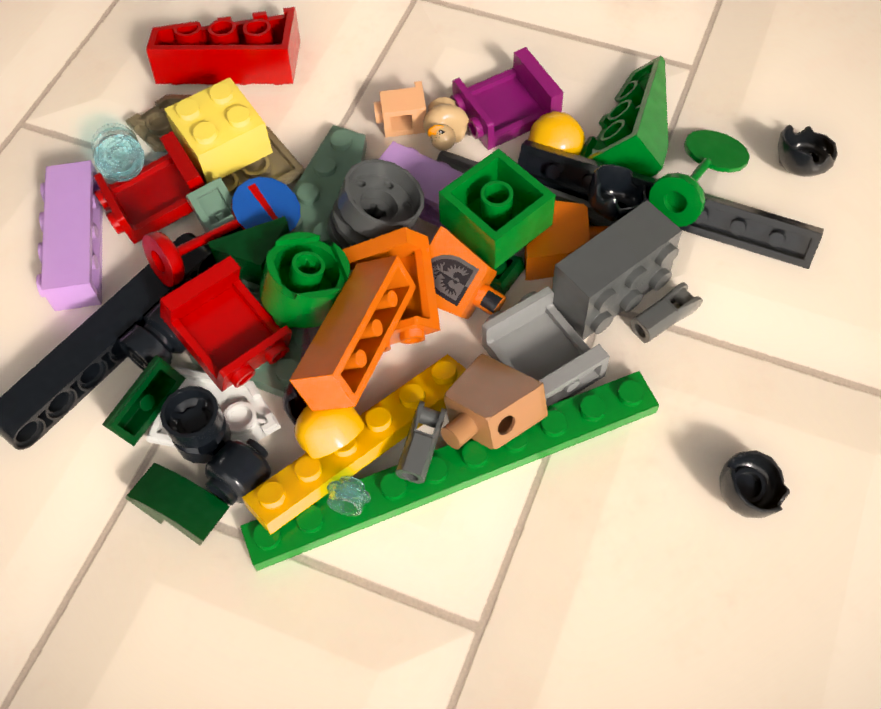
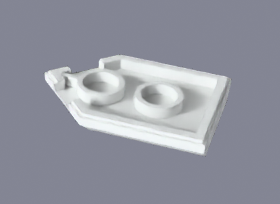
M174 367L176 371L186 378L178 389L187 386H200L209 390L215 396L229 424L231 440L236 439L246 442L248 439H252L257 442L281 428L253 381L249 380L238 388L232 385L221 392L206 372ZM159 413L152 422L146 440L150 443L175 447L172 439L162 426Z

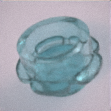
M343 476L340 477L339 481H332L327 486L329 490L328 506L344 515H360L365 503H369L371 500L369 492L364 490L365 484L354 477Z

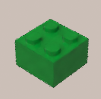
M498 148L439 191L440 222L495 270L552 225L556 195Z

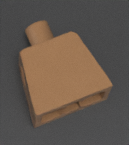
M482 353L446 391L444 402L449 423L441 429V435L445 442L454 449H459L470 439L489 449L500 448L548 415L543 382Z

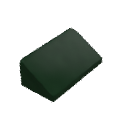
M155 355L102 425L132 446H135L161 412L165 400L169 395L178 390L186 378L159 356Z

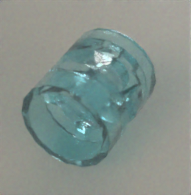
M118 123L106 124L98 128L92 137L91 150L95 166L100 174L116 182L129 181L135 178L143 169L145 157L143 148L134 131Z

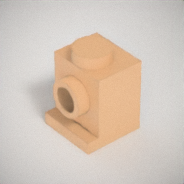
M422 81L414 82L415 87L379 91L380 101L374 102L376 124L383 123L385 138L426 133L423 124L426 115V105Z

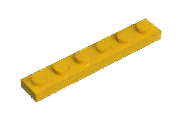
M445 355L359 415L364 422V428L346 446L319 459H312L305 453L242 497L246 508L270 535L407 437L420 400L425 402V407L440 411L441 408H446L444 402L445 393L465 372L466 368L450 355ZM418 423L417 429L421 427L423 424Z

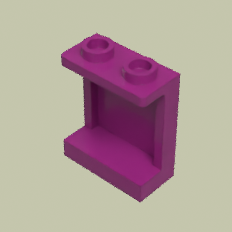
M524 47L514 52L513 68L470 87H466L460 78L452 80V95L450 98L455 101L457 107L463 109L469 118L468 129L473 138L479 139L486 149L490 150L530 132L532 125L543 114L553 111L562 112L564 92L531 52Z

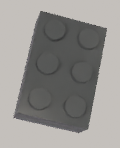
M646 200L555 264L552 286L554 306L583 340L592 333H602L609 327L615 316L623 310L630 312L640 303L646 293L652 289L657 291L667 284L672 276L670 271L673 261L679 253L677 247L682 230Z

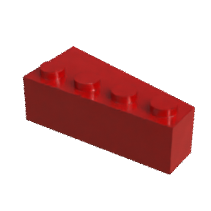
M283 8V15L267 17L266 11L252 13L253 19L236 22L231 20V16L217 18L218 20L212 22L209 26L202 27L199 21L153 27L146 52L155 83L214 85L230 77L235 84L239 85L293 84L300 47L296 8Z

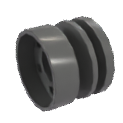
M373 159L363 160L353 165L343 180L338 192V198L334 202L333 209L328 217L327 232L331 242L344 249L403 227L413 229L424 208V193L419 182L407 170L392 162Z

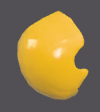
M553 111L543 114L532 125L528 140L580 155L585 143V135L580 124L571 115L565 112Z
M306 406L296 420L294 434L300 447L312 459H319L332 454L351 442L364 428V422L354 407L313 412L309 406Z

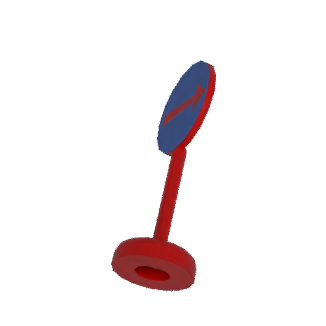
M256 177L248 179L237 187L232 197L231 212L234 220L177 247L162 232L153 231L144 235L142 245L149 265L162 283L168 287H173L179 284L185 276V267L181 256L207 244L209 241L215 240L240 227L245 230L283 216L287 220L291 233L295 230L301 217L300 203L295 193L286 184L273 178Z

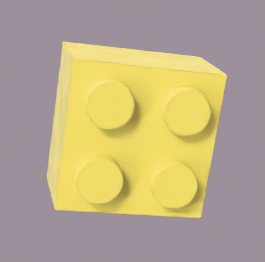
M230 77L164 108L173 133L206 184L220 177L222 179L273 153L265 122Z

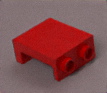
M173 131L159 138L168 154L113 184H108L101 172L94 175L100 189L94 191L96 197L106 211L112 210V212L106 214L108 220L118 235L125 232L133 244L141 241L144 235L153 231H159L193 212L185 197L187 194L205 185Z
M231 255L160 299V317L221 392L232 385L238 388L247 383L255 375V369L265 362L274 364L289 351V343L292 336V330L287 325L280 328L239 279L241 267Z

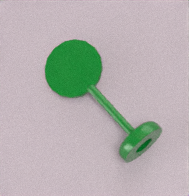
M711 130L694 131L687 135L684 148L686 153L695 162L699 163L698 167L690 176L677 172L668 173L659 178L650 190L649 202L678 227L694 223L703 212L705 206L704 191L698 181L709 168L715 171L730 173L741 171L747 166L750 155L747 148L738 140L729 135Z

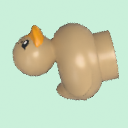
M448 97L437 98L428 106V112L423 123L424 130L436 149L441 151L449 150L454 143H459L464 138L469 118L463 109L456 106L453 99Z

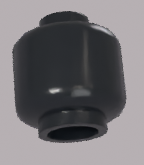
M236 439L226 441L205 467V475L208 479L205 483L207 489L230 506H233L235 502L244 503L242 497L268 480L271 475V468L266 460L268 452L262 445L252 439H248L246 442Z

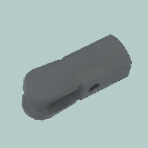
M682 282L662 299L631 320L632 332L643 343H648L675 323L693 314L700 307L703 299L700 296L694 297L687 291L688 285ZM677 302L681 307L677 309L673 303Z
M421 400L415 411L396 469V475L399 478L416 484L425 482L446 413L445 408L437 411L425 407V402ZM418 423L433 427V434L416 430Z

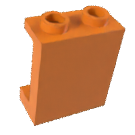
M403 227L342 249L348 258L351 270L355 268L357 263L398 255L417 286L384 352L390 351L392 344L399 342L403 344L419 343L425 340V335L441 331L428 236Z

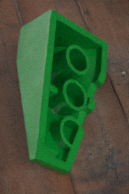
M661 55L630 74L614 98L618 105L610 113L603 115L599 121L602 130L596 138L592 136L587 139L580 156L606 164L626 167L632 172L653 177L661 171L669 147L665 60Z

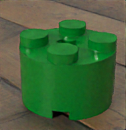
M310 232L289 233L280 237L275 242V246L266 256L259 293L263 306L273 316L274 322L279 327L283 328L287 325L291 329L293 327L312 328L322 325L347 282L350 273L348 258L338 245L332 242V246H329L319 241L320 235Z

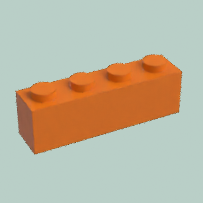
M398 255L356 264L289 381L313 412L356 407L417 287Z

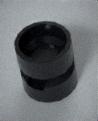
M160 302L143 317L144 326H133L117 341L129 359L143 371L155 355L171 365L172 353L181 355L187 350L160 317Z
M187 386L176 390L163 403L160 413L162 426L184 459L192 463H208L223 444L231 440L229 424L222 413L217 399L209 390L200 386Z

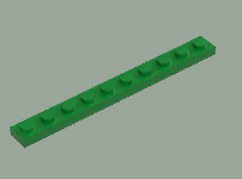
M640 371L547 406L548 415L498 449H489L470 439L459 449H454L447 445L434 450L424 483L416 484L399 478L396 475L398 465L333 489L271 535L257 519L248 522L240 527L252 564L256 571L262 570L657 413L659 403Z

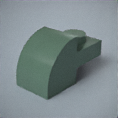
M221 177L187 194L185 197L204 228L205 233L234 220L231 212L232 196ZM240 227L221 237L242 231L243 229Z

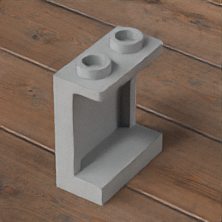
M549 286L539 292L533 291L526 294L518 304L504 312L497 311L493 313L482 325V346L491 358L543 382L547 406L568 399L605 377L610 357L600 344L591 349L554 306V292Z

